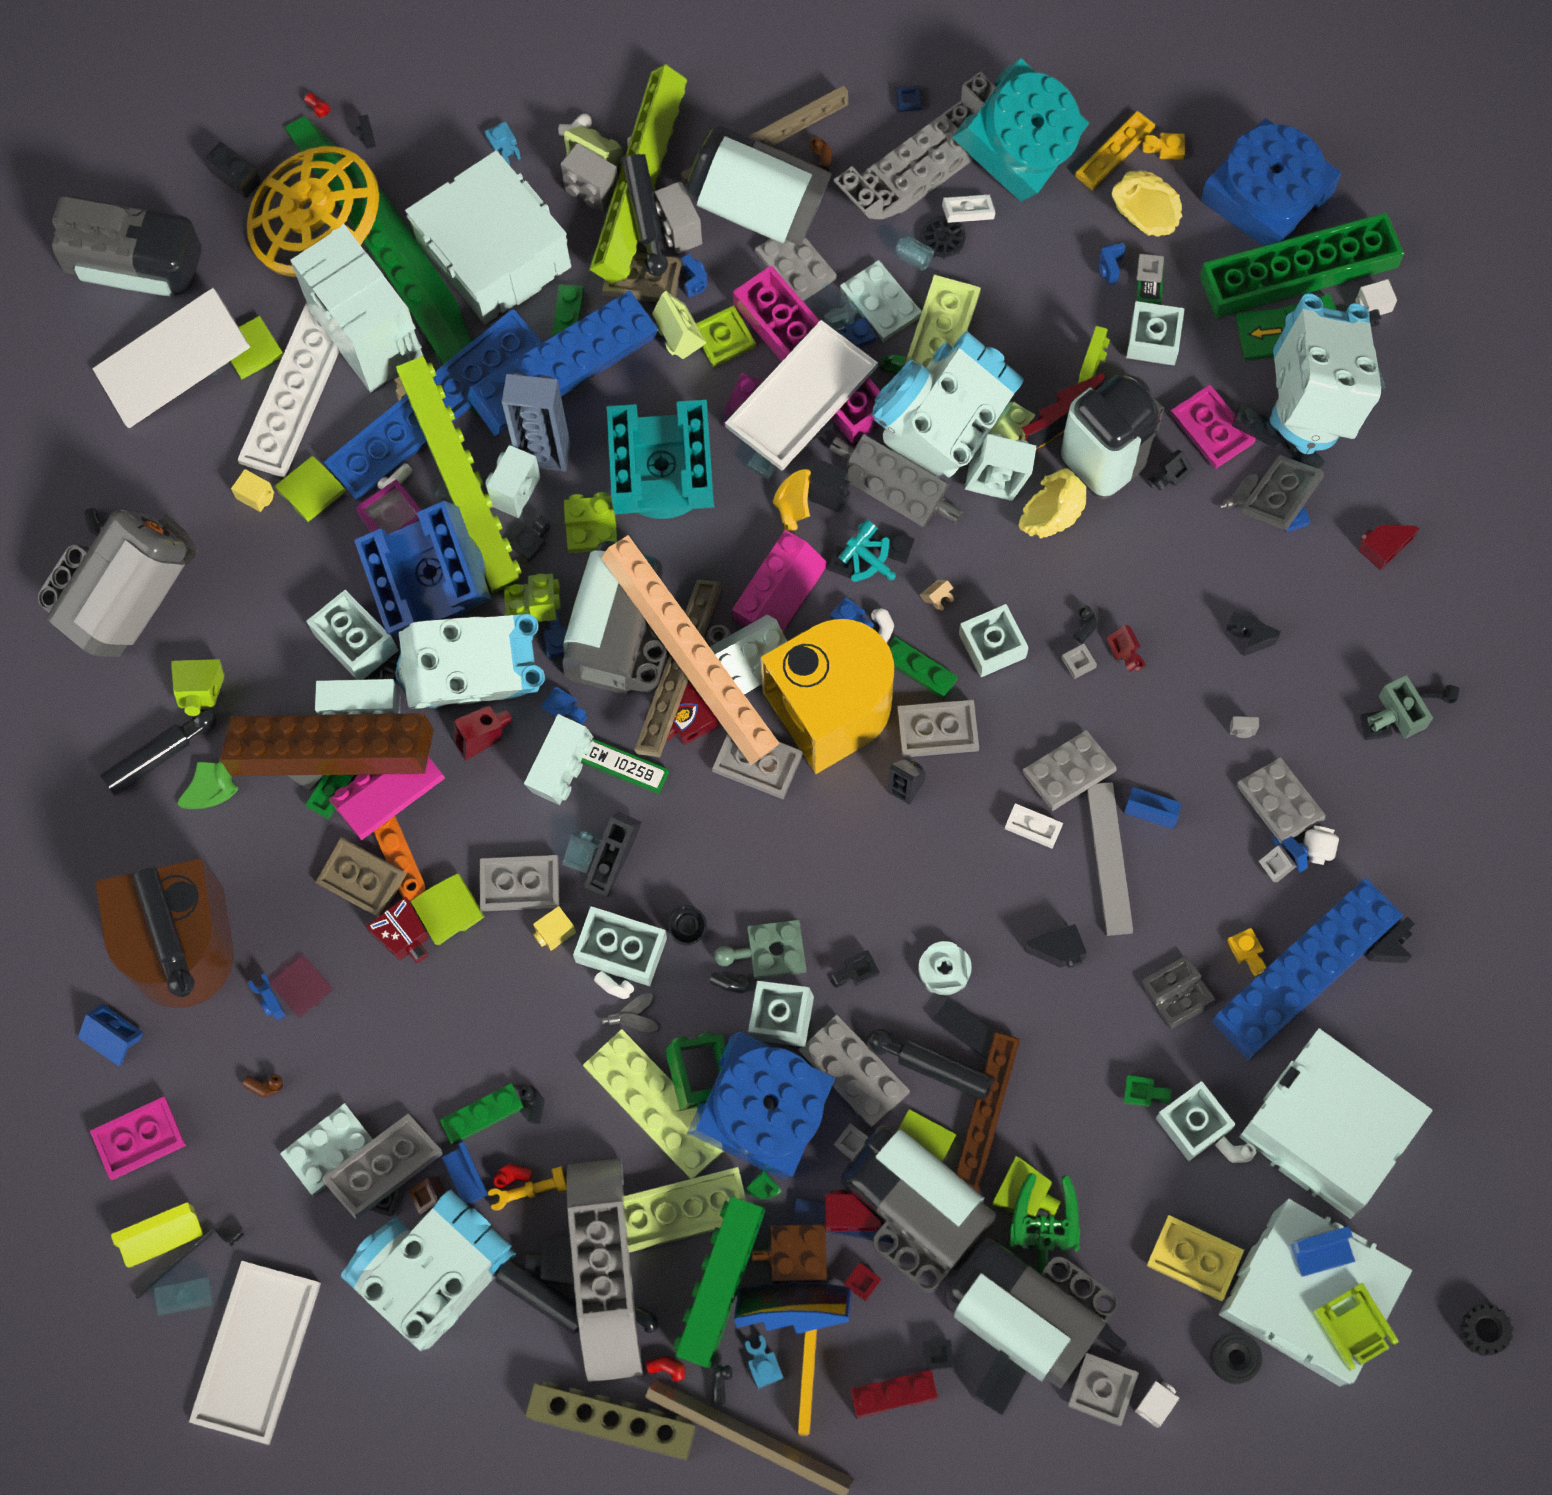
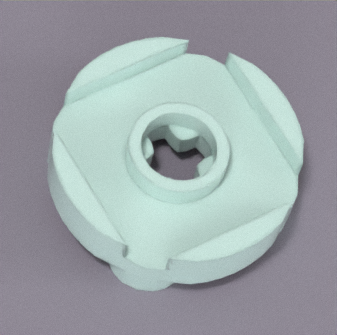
M942 941L932 944L923 953L919 961L918 970L920 979L928 991L940 995H950L966 986L972 967L970 957L965 951L952 942ZM942 962H946L947 966H952V970L948 971L946 975L937 969L941 967Z

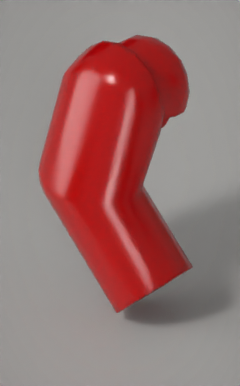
M312 92L308 93L304 101L314 108V114L317 117L323 118L330 113L329 104Z
M512 1163L507 1164L494 1173L493 1184L498 1188H502L516 1179L530 1182L533 1170Z
M670 1355L645 1361L649 1374L664 1370L671 1374L673 1381H681L685 1378L684 1364Z

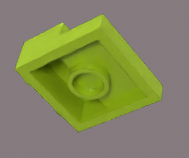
M599 492L594 494L593 498H584L583 495L575 494L571 495L569 500H564L568 554L596 551L597 546L605 540L617 542L616 516L614 514L612 496L605 492Z
M553 573L528 576V584L505 586V616L530 614L536 618L537 622L557 620L556 610L561 609L559 579H554Z

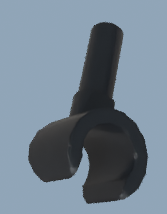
M1447 685L1445 692L1422 691V698L1443 699L1446 703L1453 704L1457 701L1460 689L1454 685Z

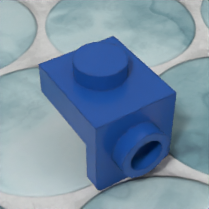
M1112 243L1101 249L1099 272L1102 277L1106 278L1108 285L1118 283L1120 270L1116 260L1122 259L1124 256V243Z
M688 253L681 258L682 271L690 279L685 283V293L690 298L694 294L698 295L703 292L708 284L707 273L703 264L698 259L694 260Z

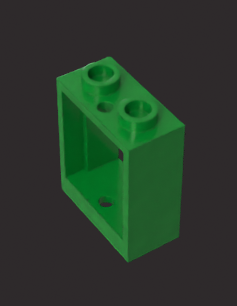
M706 1032L694 1039H688L687 1036L673 1039L672 1043L665 1049L680 1111L698 1108L701 1103L706 1104L712 1090L691 1092L681 1051L712 1046L718 1072H720L722 1067L718 1063L725 1049L722 1034L713 1035L712 1032Z

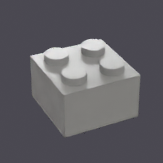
M577 143L561 163L565 190L571 196H578L583 199L589 207L597 208L604 212L611 203L618 181L617 167Z
M680 181L655 191V202L660 226L665 231L663 235L667 246H672L675 254L701 245L700 218L682 182Z

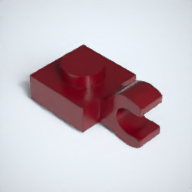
M1124 625L1106 638L1116 660L1124 659L1129 672L1134 669L1140 671L1146 667L1142 657L1135 652L1140 648V645L1130 625Z

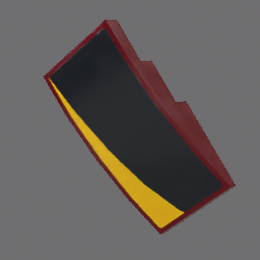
M1103 373L1059 391L1056 403L1040 409L1038 421L1021 427L1019 440H1025L1031 445H1036L1037 450L1062 435L1065 431L1071 403L1088 388L1091 387L1093 390H1096L1102 386L1105 379Z

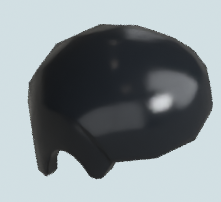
M682 906L671 913L667 921L668 933L672 940L678 944L689 946L699 942L704 937L707 931V920L700 910L692 906Z

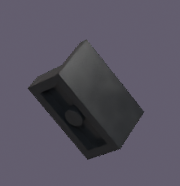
M1002 1350L999 1351L974 1396V1399L1003 1415L1027 1372L1009 1359L1010 1356Z

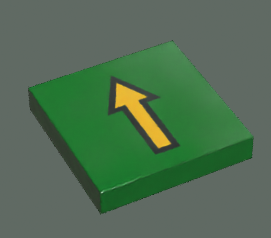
M1285 308L1236 314L1235 319L1244 361L1273 358V347L1286 326Z

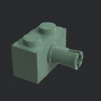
M1407 675L1384 686L1378 697L1386 709L1368 717L1369 726L1374 724L1371 727L1374 732L1394 722L1404 739L1426 729L1433 720V716Z

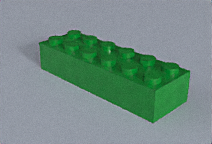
M732 1196L730 1202H724L720 1212V1217L724 1218L720 1228H715L711 1238V1243L715 1244L711 1255L707 1253L701 1268L705 1270L702 1281L697 1280L692 1296L696 1297L693 1307L688 1306L683 1319V1323L687 1324L684 1334L679 1333L673 1349L677 1350L676 1357L706 1368L712 1367L765 1213L763 1207Z

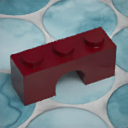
M932 1370L850 1388L856 1419L881 1414L899 1407H911L929 1403L938 1399Z

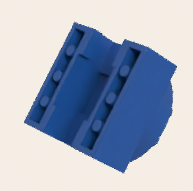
M1265 117L1256 128L1246 132L1236 141L1229 157L1205 182L1201 202L1261 246H1267L1294 238L1296 233L1294 231L1295 227L1312 208L1318 211L1335 193L1342 172L1324 160L1320 148L1307 134L1294 127L1274 124Z
M442 501L417 512L420 520L390 534H386L385 529L380 528L354 540L387 634L399 637L400 631H403L411 623L461 618L472 608L492 600L485 582V564L482 553L468 534L459 506ZM436 568L438 569L437 574L432 580L431 572Z
M739 1031L730 1036L718 1063L722 1067L706 1104L701 1103L687 1133L781 1179L793 1177L807 1143L814 1136L821 1123L824 1104L835 1078L810 1066L793 1052L771 1047ZM765 1096H770L775 1108L768 1110L764 1107L763 1099Z

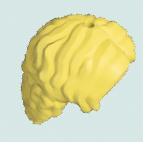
M1145 170L1129 171L1112 190V196L1119 212L1148 236L1155 235L1158 237L1170 234L1179 225V219L1182 217L1180 196L1168 183L1163 182L1155 174Z
M1062 468L1051 475L1044 476L1040 484L1044 485L1045 488L1033 495L1032 499L1023 508L1024 515H1021L1018 524L1021 531L1028 533L1029 536L1037 534L1039 538L1048 537L1057 532L1064 531L1065 528L1072 526L1076 519L1080 517L1086 505V485L1068 468Z

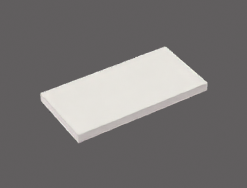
M212 288L92 369L127 427L131 428L249 349L250 345L218 292Z
M820 320L725 422V427L783 471L876 370L878 362Z
M241 1261L189 1420L190 1423L270 1445L321 1283Z

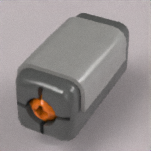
M131 510L114 511L91 547L71 545L65 550L39 591L38 602L48 612L47 620L81 649L94 656L120 657L128 645H134L185 566L183 559L187 552L186 545L183 540L146 512Z

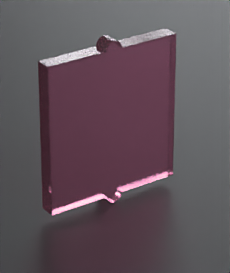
M304 955L289 968L285 967L284 972L270 983L299 1018L313 1006H318V1002L333 990Z

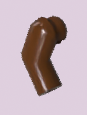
M813 137L809 145L812 151L819 157L818 167L828 171L832 149L823 139Z
M277 1074L271 1075V1078L262 1082L248 1075L242 1087L265 1098L278 1093L282 1089L283 1083L282 1078Z

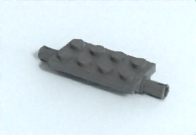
M863 434L856 447L843 441L838 436L833 441L836 445L831 444L829 450L847 460L844 469L848 471V481L853 486L920 526L925 527L933 514H939L953 524H957L959 521L958 517L962 516L963 510L945 501L944 493L949 486L948 482L867 434Z

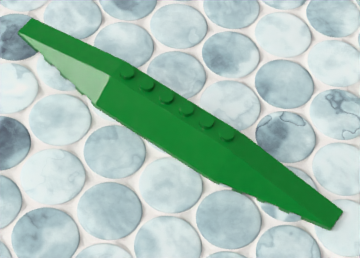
M306 116L285 126V130L300 152L322 146L337 147ZM324 153L313 155L312 162L325 161L337 164L346 156L337 153ZM352 162L343 169L350 178L353 189L367 188L363 171ZM311 168L318 179L329 171V169ZM338 175L327 184L333 192L345 190L343 182ZM378 187L379 203L376 218L362 244L386 280L408 307L413 323L443 366L472 342L455 297L384 191ZM367 197L353 198L351 212L346 222L354 232L364 215ZM345 199L338 200L335 203L340 213L343 209ZM474 407L470 408L475 417L479 415Z

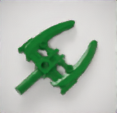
M1029 1173L1015 1203L1012 1224H1010L1008 1246L1014 1248L1018 1244L1022 1248H1028V1245H1033V1248L1038 1249L1037 1272L1040 1274L1048 1264L1049 1250H1054L1055 1246L1059 1247V1250L1064 1251L1070 1247L1074 1251H1078L1080 1248L1078 1202L1071 1178L1067 1175L1061 1177L1066 1207L1065 1219L1057 1220L1054 1218V1215L1050 1214L1047 1215V1218H1045L1044 1214H1038V1217H1035V1219L1027 1217L1028 1203L1037 1178L1033 1173ZM1031 1225L1037 1227L1034 1233L1026 1232V1227ZM1060 1226L1064 1228V1233L1055 1234L1053 1228Z

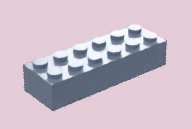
M523 373L506 374L502 405L513 447L536 456L539 469L566 472L571 444L558 380L550 376L530 377Z

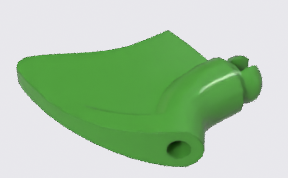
M221 761L219 763L197 762L194 779L180 797L178 805L185 809L213 807L230 799L238 791V787L233 783L232 776Z

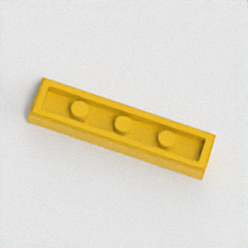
M1136 111L1075 173V177L1091 190H1094L1145 139V136L1154 130L1155 124Z
M817 1329L805 1332L798 1435L800 1436L810 1435Z

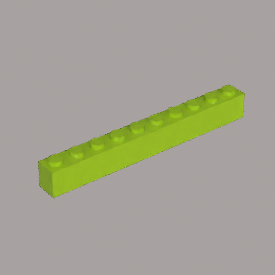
M666 64L651 72L625 157L634 154L646 155L653 193L655 192L656 179L661 172L660 166L663 157L667 153L668 140L673 133L672 127L675 118L679 114L678 108L685 94L684 88L687 82L686 78ZM623 165L590 267L592 272L611 284L627 278L631 271L630 264L632 258L637 251L638 233Z
M424 356L396 366L400 381L454 505L459 506L468 534L482 553L485 564V579L491 593L503 590L505 586L520 583L518 575L522 573L517 560L512 561L509 552L512 549L507 537L502 539L499 530L503 529L498 516H492L489 508L493 507L488 493L483 494L480 486L484 485L479 472H473L470 465L474 463L469 449L465 451L461 442L465 441L460 428L455 429L452 420H455L450 405L447 407L444 405L442 399L446 398L441 384L436 385L433 377L437 375L432 363H426Z

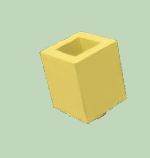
M244 469L231 488L237 500L259 512L265 506H268L273 499L274 491L270 483Z
M559 906L533 924L536 930L533 934L541 947L546 945L550 951L576 933L573 924Z

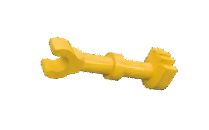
M562 1166L553 1168V1178L537 1183L527 1182L525 1186L505 1191L491 1189L488 1191L490 1197L500 1196V1201L497 1204L491 1205V1209L501 1210L506 1203L527 1196L533 1198L536 1197L537 1193L555 1188L560 1193L567 1191L565 1170Z

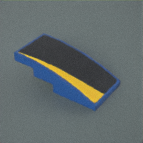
M787 1282L741 1288L738 1290L734 1321L737 1328L764 1322L767 1331L793 1325L796 1334L850 1321L851 1287L826 1283Z

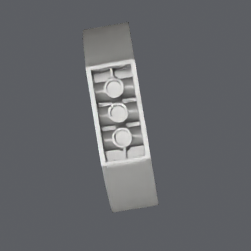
M980 71L962 85L961 101L861 175L851 166L833 181L868 218L877 220L888 218L898 213L902 214L973 161V157L952 139V136L969 115H974L979 111L996 86Z
M622 1158L574 1163L567 1166L568 1218L577 1317L588 1382L643 1376L641 1352L637 1338L623 1195Z

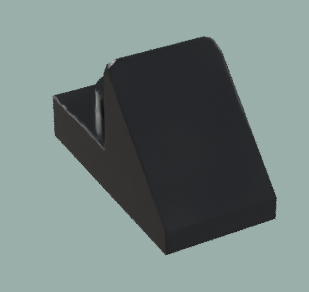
M1233 612L1227 630L1231 631L1236 637L1250 639L1243 656L1275 645L1281 633L1280 630L1236 612Z
M1407 916L1371 950L1366 958L1374 962L1407 963L1412 956L1401 945L1413 935L1410 930L1415 923Z

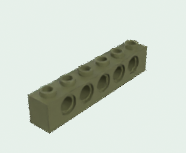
M542 1381V1385L534 1384L525 1416L527 1419L688 1461L696 1431V1426L691 1425V1420L681 1416H675V1420L664 1418L665 1413L655 1409H649L648 1413L637 1411L638 1405L628 1402H622L621 1406L611 1404V1398L601 1395H595V1399L584 1397V1391L569 1388L568 1392L557 1390V1384ZM558 1398L564 1399L566 1402L565 1409L560 1413H554L551 1409L552 1402ZM584 1405L591 1406L593 1410L592 1416L587 1420H581L578 1417V1410ZM610 1412H615L619 1415V1422L614 1427H608L604 1422L605 1416ZM637 1419H642L646 1422V1429L641 1434H635L631 1431V1425ZM663 1426H669L673 1429V1436L668 1441H661L658 1438V1431Z

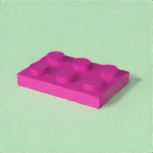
M1208 385L1170 412L1171 417L1214 469H1217L1255 443L1256 439L1232 426L1235 414L1211 385Z
M165 1096L90 1130L110 1180L119 1178L186 1146Z

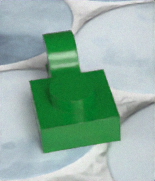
M1127 1075L1124 1104L1150 1107L1151 1100L1170 1104L1172 1090L1153 1087L1154 1079Z

